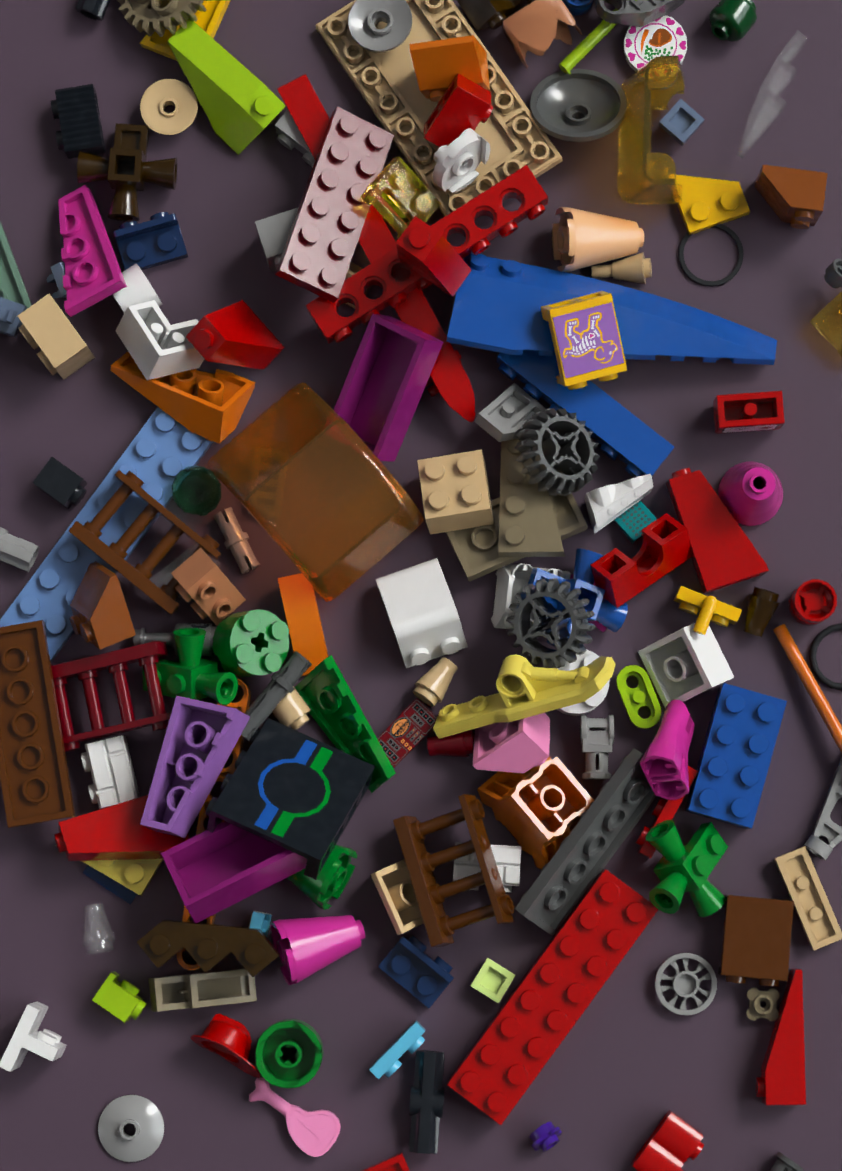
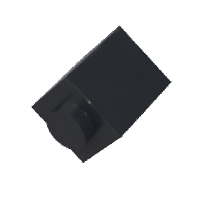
M54 457L49 459L33 481L34 485L67 509L72 504L77 506L87 492L84 488L87 482Z

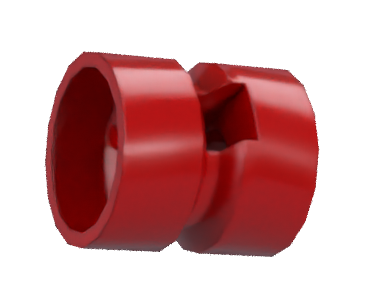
M811 579L804 582L792 592L789 599V610L792 616L804 625H816L823 622L834 613L837 606V595L834 588L829 583L820 579Z

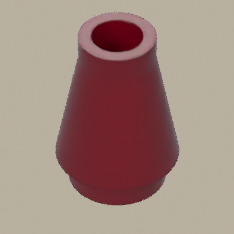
M474 729L440 739L437 735L427 737L429 755L468 758L469 754H473Z

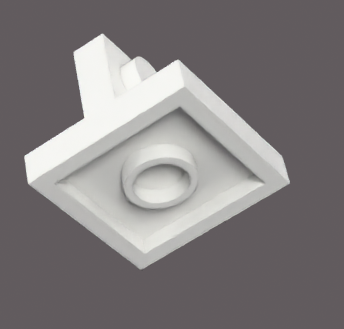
M38 1001L27 1004L0 1061L1 1068L9 1072L20 1068L28 1050L52 1062L62 1057L67 1046L60 1042L62 1036L48 1029L38 1031L49 1008L48 1006Z

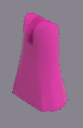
M673 699L668 703L658 732L640 761L641 768L655 796L666 800H677L689 793L688 751L695 724L690 717L686 705L681 700Z

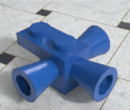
M577 548L573 579H564L539 568L532 569L528 584L532 583L536 586L537 580L545 579L548 583L549 579L557 578L559 584L565 581L570 582V591L579 588L581 594L578 599L587 598L590 600L588 605L584 607L585 611H593L595 613L593 617L587 618L588 621H597L612 632H617L626 619L628 612L627 603L616 608L603 598L605 589L593 585L594 578L590 565L603 557V555ZM544 597L547 603H551L555 609L563 610L566 608L558 600ZM571 619L568 621L567 630L569 635L571 634L572 630Z

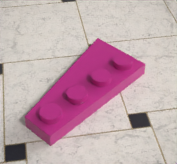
M86 184L58 199L60 234L63 236L64 248L61 249L62 261L65 263L63 288L67 294L64 308L70 317L127 287L93 193Z

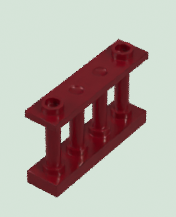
M153 641L51 666L65 752L80 749V742L152 726L153 731L167 729L171 712L166 713L156 667V664L159 663L158 657L168 655L166 642ZM139 662L140 667L143 666L153 713L152 717L135 720L125 672L128 670L127 664ZM108 669L109 674L113 675L122 724L109 727L104 726L95 678L98 677L97 672ZM78 676V681H82L92 731L74 735L65 685L68 684L67 679Z

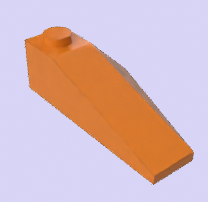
M128 351L115 361L110 369L111 372L190 432L218 444L236 429L255 388V382L220 369H216L215 374L198 371L196 368L146 380Z

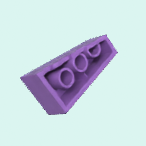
M176 696L140 825L156 832L186 838L250 716L236 708Z

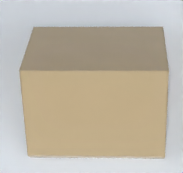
M405 859L371 874L397 935L424 924Z

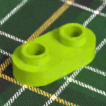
M629 665L624 667L617 675L616 686L629 720L637 728H651L659 722L662 712L647 672L640 666ZM634 676L637 678L638 686L636 688L627 686L626 680L628 677ZM640 707H647L650 710V716L647 719H643L638 715Z

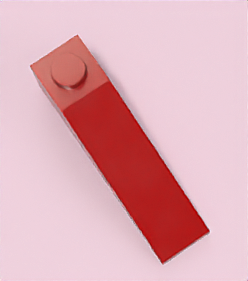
M791 969L779 1008V1017L776 1019L761 1068V1077H756L757 1097H762V1103L765 1105H806L802 969Z

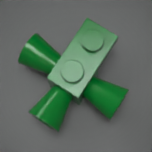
M182 628L173 631L179 661L174 662L158 658L159 663L156 664L162 695L172 698L181 696L199 701L209 697L222 705L231 703L237 694L238 680L231 672L218 673V662L201 658L206 631L199 628ZM143 669V690L148 691Z
M665 820L654 826L647 833L646 841L663 856L653 869L661 882L649 892L651 903L658 910L673 914L679 910L684 893L689 892L698 916L707 917L717 912L725 904L726 897L707 878L728 846L712 822L701 824L687 845H683L673 820Z

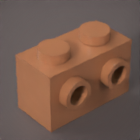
M199 548L171 573L180 583L175 587L187 603L193 599L194 602L190 606L202 620L208 616L216 626L246 601L202 548Z

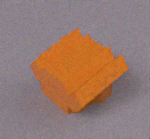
M549 756L542 765L533 767L525 773L498 771L477 789L481 802L493 809L496 820L500 821L515 837L521 846V850L533 856L536 867L541 870L550 862L560 848L562 841L570 835L580 821L581 815L589 809L590 804L594 801L557 756L553 760Z

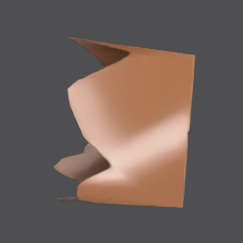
M535 0L503 20V33L526 69L528 68L525 62L527 51L543 56L554 39H560L564 43L572 45V37L568 25L574 26L582 35L580 29L576 26L574 17L562 0Z

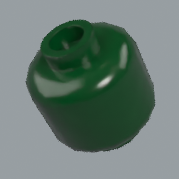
M720 0L709 14L712 33L718 39L730 42L742 39L755 25L757 19L756 7L752 0Z

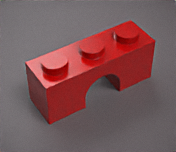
M664 514L641 530L643 544L634 557L629 558L619 549L614 548L590 565L595 586L605 589L604 598L616 608L693 556L687 528L669 514Z

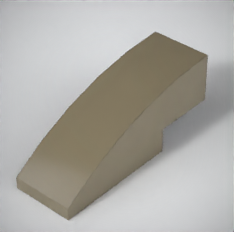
M246 969L148 978L151 1011L154 1012L257 1001L255 976L252 977Z

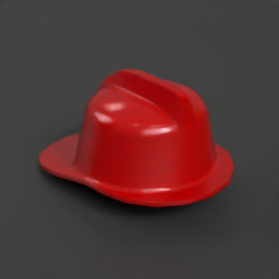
M216 1014L201 1036L192 1035L190 1037L197 1045L220 1055L243 1072L256 1078L261 1077L260 1072L248 1061L252 1040L247 1028L239 1021L222 1014Z

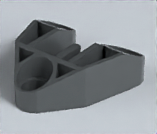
M595 0V9L597 14L607 22L642 27L669 14L681 6L685 0ZM604 3L612 4L618 11L606 9Z

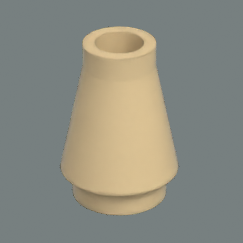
M442 657L435 666L415 682L414 695L431 707H434L437 702L441 703L458 667L449 659Z

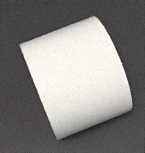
M137 263L122 272L127 287L112 295L123 313H125L128 306L155 300L158 306L163 305Z

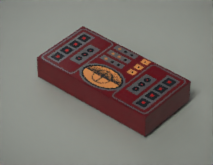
M418 698L377 738L394 768L435 725L437 717Z

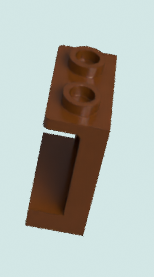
M724 895L726 897V902L723 905V908H725L721 966L719 967L718 974L726 975V982L745 984L746 977L759 978V985L779 987V980L788 981L794 901Z

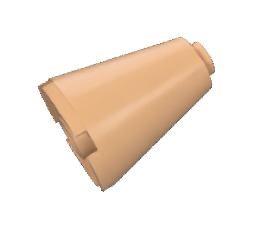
M559 207L556 210L555 215L561 216L559 223H553L552 247L554 260H561L562 266L557 267L558 271L570 272L636 254L639 247H643L644 231L638 227L635 221L570 207Z

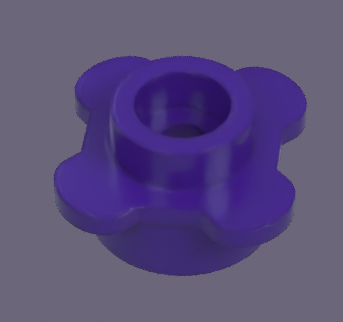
M551 1121L547 1122L530 1134L529 1137L533 1142L531 1146L535 1151L542 1149L545 1152L560 1141L558 1137L562 1134V1131L559 1127L555 1128Z

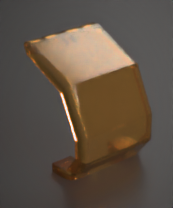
M304 382L294 385L280 397L277 403L274 402L256 418V421L247 425L231 439L232 441L229 444H225L208 461V467L213 474L250 512L325 602L332 601L415 531L424 521V516L392 473L347 422Z

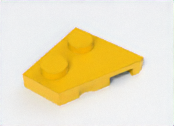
M676 174L668 176L670 187L689 235L750 213L741 185L737 181Z

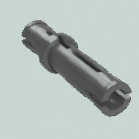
M297 651L294 652L278 673L274 672L271 676V682L247 709L245 714L250 716V719L241 735L248 741L287 693L291 694L295 688L293 686L312 665Z

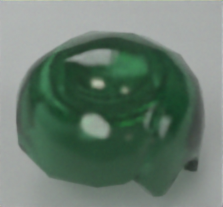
M195 465L187 466L177 473L172 483L173 500L183 512L205 516L215 510L221 500V483L216 474L210 469Z

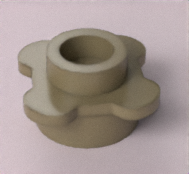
M755 987L750 988L747 991V998L749 999V1008L746 1011L747 1017L753 1021L758 1018H767L769 1021H775L779 1017V1011L776 1009L777 1000L780 997L779 992L774 988H770L768 991H759ZM761 1001L766 1003L764 1008L760 1007Z

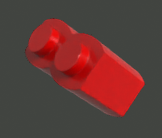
M669 1110L636 1154L631 1165L637 1171H684L681 1168L687 1159L694 1160L703 1149L704 1144L701 1140L704 1136L673 1111Z

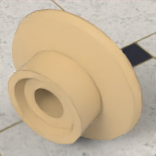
M162 79L153 83L144 92L140 103L141 116L146 125L153 131L163 135H174L186 130L195 120L198 110L197 98L193 90L184 82L176 79ZM173 105L175 110L172 113H166L164 111L165 107Z

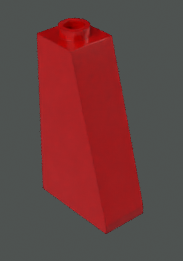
M690 467L673 472V478L668 480L666 486L678 521L688 530L693 554L691 559L703 594L767 573L769 569L766 562L700 470L691 472Z
M148 795L58 822L59 833L54 834L59 853L65 852L68 861L163 859L161 853L190 839L189 834H187L186 838L164 834L140 825Z

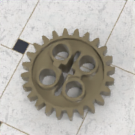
M210 0L117 1L121 4L119 10L125 16L124 18L138 32L145 31L148 36H152L156 32L160 37H163L166 29L172 35L175 34L176 26L179 24L183 29H186V20L189 18L196 22L198 19L195 12L197 10L205 12L206 8L202 3L203 1Z

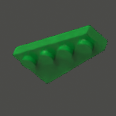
M330 655L294 688L311 709L310 715L338 750L375 766L371 784L368 788L373 793L394 776L396 772L335 660Z

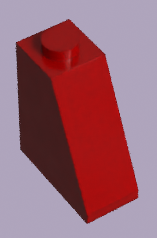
M416 216L396 241L399 260L452 298L472 271L441 233Z
M243 300L204 315L186 335L188 341L208 362L261 370L266 369L285 348Z

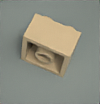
M50 293L17 316L23 323L18 329L34 350L38 347L41 348L37 355L52 376L58 372L64 380L95 358Z
M482 449L417 460L425 520L430 535L494 524L487 470Z

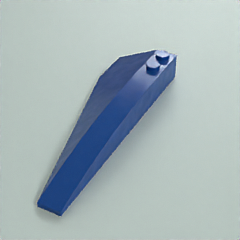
M472 253L464 257V261L472 271L456 292L446 340L449 343L510 355H522L523 350H533L538 352V356H552L555 350L549 322L543 320L541 306L604 291L612 294L625 359L655 360V356L660 355L669 356L670 361H684L686 356L702 357L703 362L716 363V360L721 358H729L732 363L774 365L777 340L714 314L654 294L590 277L523 264L514 260L487 257L483 254L474 255Z

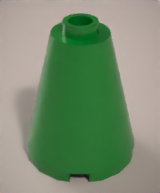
M336 845L316 880L304 875L305 869L287 877V879L318 907L327 910L332 906L327 903L331 897L338 899L346 888L355 869V866L350 864L351 857L357 859L358 855L351 848Z

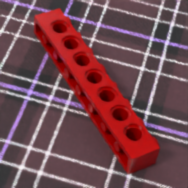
M525 165L432 224L431 227L441 233L447 240L454 233L464 235L466 238L464 244L458 247L452 246L463 259L472 252L474 255L484 252L491 246L490 241L501 235L502 238L509 236L518 229L517 224L527 217L530 221L539 217L546 211L545 206L548 205V196L528 165ZM514 198L520 202L521 206L516 211H507L502 204L505 200ZM480 216H489L493 220V224L487 229H481L476 226L475 221ZM397 248L347 278L344 281L339 298L334 303L319 296L305 306L328 344L334 340L336 343H340L353 334L351 329L361 323L364 326L368 325L372 313L380 314L379 312L389 305L395 308L408 299L407 294L417 287L419 290H423L433 283L401 262L398 257ZM398 268H406L410 271L411 275L406 281L398 282L392 277L394 271ZM372 285L380 286L383 289V293L378 299H369L365 296L368 287ZM343 303H351L355 306V311L349 317H342L337 313L339 306Z

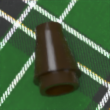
M754 586L752 594L749 593L744 632L762 637L765 628L780 604L777 602L779 594Z

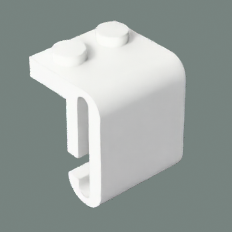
M437 558L375 579L406 668L425 664L429 660L443 655L454 654L468 647L456 606Z

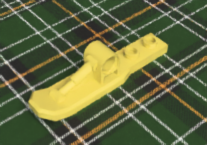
M517 654L509 655L503 660L496 680V688L499 693L486 697L483 695L477 696L465 703L445 706L439 711L433 730L440 739L490 724L513 722L585 702L598 693L613 676L616 664L612 657L600 656L587 666L564 671L558 668L533 667L525 657Z

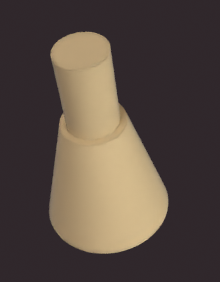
M644 252L609 265L591 267L592 278L594 279L613 277V279L646 284V278L652 277L651 259L645 258Z

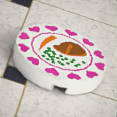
M665 15L642 27L630 26L623 42L624 54L629 66L638 74L648 78L667 76L674 73L682 64L687 52V37L682 26L672 17Z

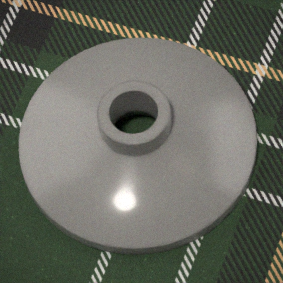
M356 0L349 12L348 26L353 39L361 47L373 52H386L400 46L407 39L412 28V13L405 0ZM383 21L387 23L384 29L376 28L378 22Z
M124 1095L116 1098L106 1106L100 1116L98 1123L100 1142L104 1149L118 1160L137 1162L146 1159L157 1150L164 1136L163 1116L158 1107L143 1096ZM128 1123L133 1124L136 1128V1132L132 1136L124 1132V1126Z

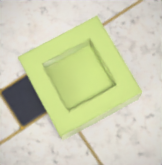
M487 957L470 986L499 1004L516 975Z

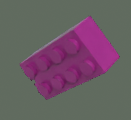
M372 313L324 434L346 446H353L352 449L375 461L395 462L444 342L392 316Z
M226 821L218 824L213 833L206 830L161 853L185 907L195 923L305 869L307 858Z

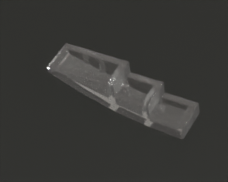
M799 30L796 31L778 55L761 85L745 124L737 154L741 158L748 153L776 120L787 103L779 95L793 80L797 69L790 65V63L802 50L807 40V37Z

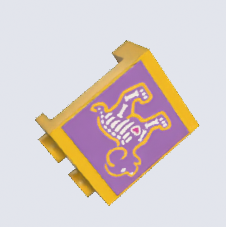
M599 291L541 306L543 320L549 322L560 374L556 376L558 384L565 387L568 386L569 390L579 389L587 386V381L598 378L599 381H609L618 378L617 373L627 371L611 293Z

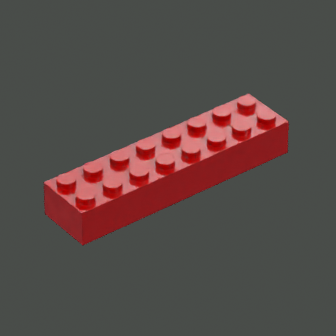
M603 869L447 1081V1085L498 1124L502 1125L652 920L658 909L611 872Z

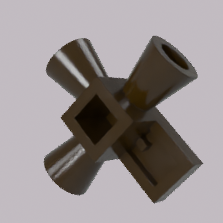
M116 123L114 148H110L109 159L79 152L77 162L78 184L108 180L111 188L115 189L107 216L110 219L124 222L140 220L136 191H144L145 182L173 190L176 189L177 158L146 162L149 136L148 125Z

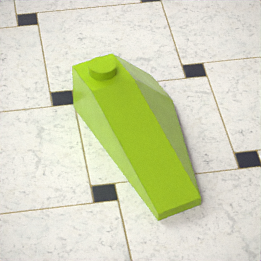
M189 18L186 21L187 28L183 29L180 27L167 43L194 90L196 98L204 109L215 134L239 155L286 105L262 81Z

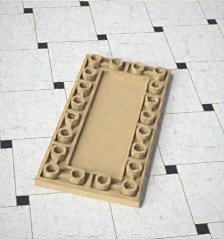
M356 0L315 25L317 31L384 129L394 134L393 142L444 216H447L525 165H528L535 178L563 161L558 150L546 133L536 125L532 113L453 0H405L412 13L410 34L400 46L386 52L369 51L361 47L353 39L348 26V16ZM383 21L376 24L377 29H384L387 26V23ZM474 35L487 52L490 87L488 91L491 92V105L493 106L485 123L480 122L474 131L490 144V155L486 164L480 162L479 166L475 169L479 175L471 184L455 193L450 192L448 189L445 192L433 180V171L437 163L433 158L440 147L423 138L424 124L439 102L430 101V98L427 99L420 92L409 44Z

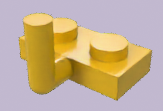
M683 586L678 588L673 600L680 603L679 609L687 613L697 615L698 611H700L693 631L701 635L706 634L710 621L727 627L729 623L736 624L742 612L741 609L721 602L714 596H706Z

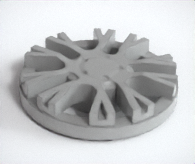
M679 953L667 958L659 967L655 977V991L662 1005L671 1012L679 1015H694L705 1010L713 1001L717 991V978L712 966L702 957L692 953ZM689 958L699 962L696 969L692 972L687 967ZM682 959L684 971L679 972L676 960ZM669 964L676 972L673 977L663 973ZM706 968L708 973H706L705 975L701 976L700 978H698L695 975L702 969ZM661 980H672V986H661L660 982ZM702 980H711L710 991L702 990L699 987ZM672 989L675 992L674 997L667 1002L662 992ZM698 991L707 997L704 1003L695 996ZM678 995L683 997L679 1009L674 1007ZM688 997L694 998L697 1008L687 1010L686 1000Z

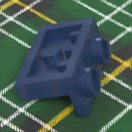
M168 212L157 213L150 217V221L139 224L138 221H129L121 224L119 230L113 231L125 270L136 263L141 270H145L188 257L176 214L169 215Z
M411 935L409 939L402 936L378 967L425 1006L430 1008L454 979V976L450 974L453 968L439 956L433 960L425 954L424 951L427 949V946L415 936Z

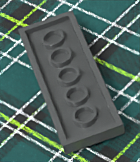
M635 748L621 761L615 774L601 788L598 797L589 809L581 815L578 824L570 835L562 841L558 851L550 862L542 868L539 877L530 889L522 895L519 904L515 908V910L553 937L657 797L640 765L644 754Z

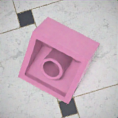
M546 713L513 722L494 723L476 728L473 767L477 770L525 773L533 767L542 765L549 757L550 717Z

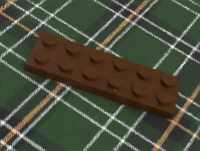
M43 620L0 627V781L8 828L75 817Z

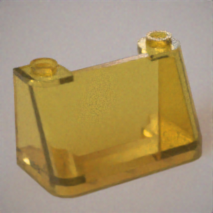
M660 56L649 61L621 84L625 92L627 110L618 131L617 187L622 199L631 204L682 203L683 188L676 181L675 162L665 153H651L652 110H668L669 101L677 93L685 94V77L679 57Z

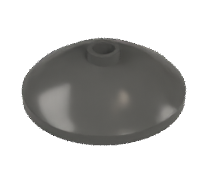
M572 69L570 71L571 75L560 71L543 79L533 90L530 98V112L536 125L545 133L564 141L588 142L602 138L620 126L627 111V99L622 87L611 77L593 70Z

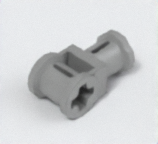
M581 715L580 744H582L581 753H585V772L582 773V779H611V774L608 773V753H612V745L614 744V715H608L607 718H587L586 715ZM590 728L604 729V731H591ZM596 755L598 756V770H596Z

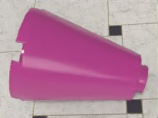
M752 461L742 462L731 467L724 474L719 484L718 496L737 523L745 526H755L769 521L778 512L783 500V488L776 473L768 466Z
M352 915L279 919L272 921L273 925H270L273 946L281 954L278 956L283 964L280 970L288 985L299 983L361 947V940L365 939V931L361 920L355 921Z

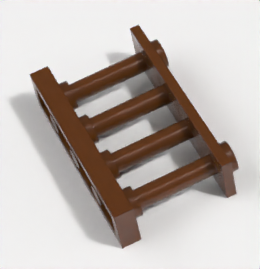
M118 470L115 476L123 484L90 523L87 521L82 525L76 521L69 529V532L172 616L180 606L175 601L178 597L176 594L178 591L175 587L180 583L172 577L167 585L163 583L159 588L150 581V578L153 576L151 572L183 533L199 545L191 555L199 548H202L207 555L210 554L218 560L221 557V553L217 550L220 544L206 533L200 537L141 488L144 482L131 471H128L125 475ZM134 492L148 505L116 543L112 542L108 547L99 539L102 535L100 531L131 493ZM159 512L173 526L141 564L137 563L133 567L124 560L128 555L126 551Z
M463 794L458 796L461 809L422 823L413 816H402L393 820L431 947H444L454 943L452 936L455 932L454 930L494 916L498 924L514 922L512 916L514 905L510 896L505 894L482 820L485 817L484 808L475 795ZM466 821L471 840L433 854L426 851L423 841L425 835ZM476 852L481 872L441 886L438 883L436 884L433 874L436 866ZM486 885L491 904L451 918L446 915L443 907L445 898Z

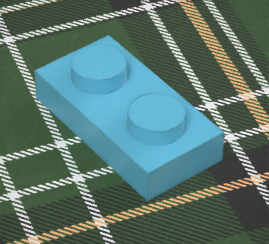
M416 1020L369 1070L378 1079L383 1074L389 1078L402 1065L398 1059L407 1050L413 1054L423 1044L425 1039L421 1035L426 1029Z

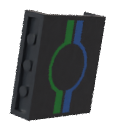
M268 718L261 729L258 728L251 737L248 751L242 750L235 763L236 770L233 775L228 773L224 778L220 788L222 793L219 798L214 796L211 799L206 810V815L209 816L207 830L213 833L220 820H224L307 858L304 875L316 880L370 787L375 766Z

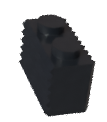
M88 84L55 90L56 100H51V108L54 120H60L61 130L56 131L58 149L64 150L68 159L78 158L80 151L92 155L106 153L97 93L94 85Z

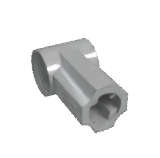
M0 527V561L29 572L35 563L40 547L20 537L13 536L8 533V530Z

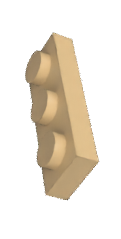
M806 846L773 858L791 901H794L795 911L811 949L815 951L841 940L842 931Z

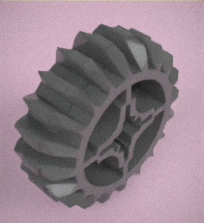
M548 408L542 412H537L522 425L523 430L519 431L516 435L520 442L514 448L521 452L516 461L522 462L524 465L521 473L529 474L528 484L538 483V492L548 491L549 496H556L558 494L560 496H567L572 492L575 493L583 489L593 479L591 474L595 473L598 469L594 462L600 456L593 449L599 443L591 441L590 437L594 431H586L584 428L586 421L577 422L576 413L567 414L565 408L558 410Z
M557 578L549 579L548 583L545 579L537 580L536 586L532 583L527 584L524 587L525 593L519 592L515 595L519 603H513L509 606L515 615L509 616L506 619L507 622L514 624V629H510L507 634L510 636L516 635L518 639L514 641L512 646L514 648L522 646L521 656L527 658L531 655V664L538 665L542 662L544 668H551L553 664L560 668L565 666L566 661L569 663L575 662L577 660L576 654L582 655L587 651L583 644H589L593 640L586 632L594 630L596 626L588 623L587 618L593 617L595 613L593 611L586 612L584 608L590 600L587 598L579 600L581 590L576 588L570 591V582L565 581L559 584ZM544 597L554 598L566 608L557 610L551 603H547ZM531 612L534 615V624L532 627L530 625ZM559 617V618H558L557 620H555L554 623L550 626L551 629L548 628V629L542 630L544 627H546V626L548 625V623L551 621V618ZM571 619L572 630L571 634L569 635L567 630L568 621ZM544 636L549 640L550 644L554 643L558 650L545 647L536 638Z

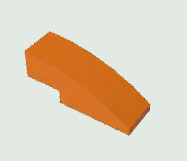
M310 571L278 578L293 651L300 653L312 664L301 677L307 676L317 665L329 657Z

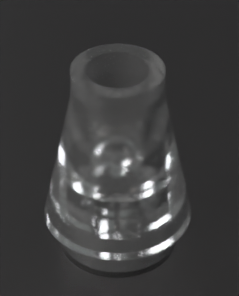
M99 903L85 906L83 946L87 947V953L99 954L113 950V942L116 939L105 914L104 905Z

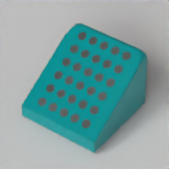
M641 500L614 519L632 544L643 537L642 529L657 520Z

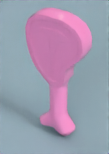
M263 1077L255 1080L256 1089L249 1094V1101H264L284 1115L289 1135L303 1152L309 1156L319 1157L330 1150L337 1141L341 1129L340 1120L333 1112L323 1109L315 1111L303 1110L299 1106L290 1104L272 1091L269 1082Z

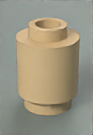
M294 689L291 694L287 693L272 713L280 724L297 730L310 720L307 714L311 709L297 690Z

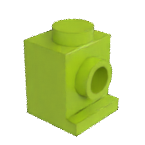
M113 971L109 974L92 1001L124 1023L129 1021L131 1017L136 1020L147 1003L137 995L140 990L125 979L121 983L118 982L117 979L120 974Z

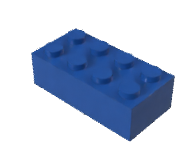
M726 683L719 685L696 768L698 773L692 782L685 811L742 828L752 829L787 704L786 700Z

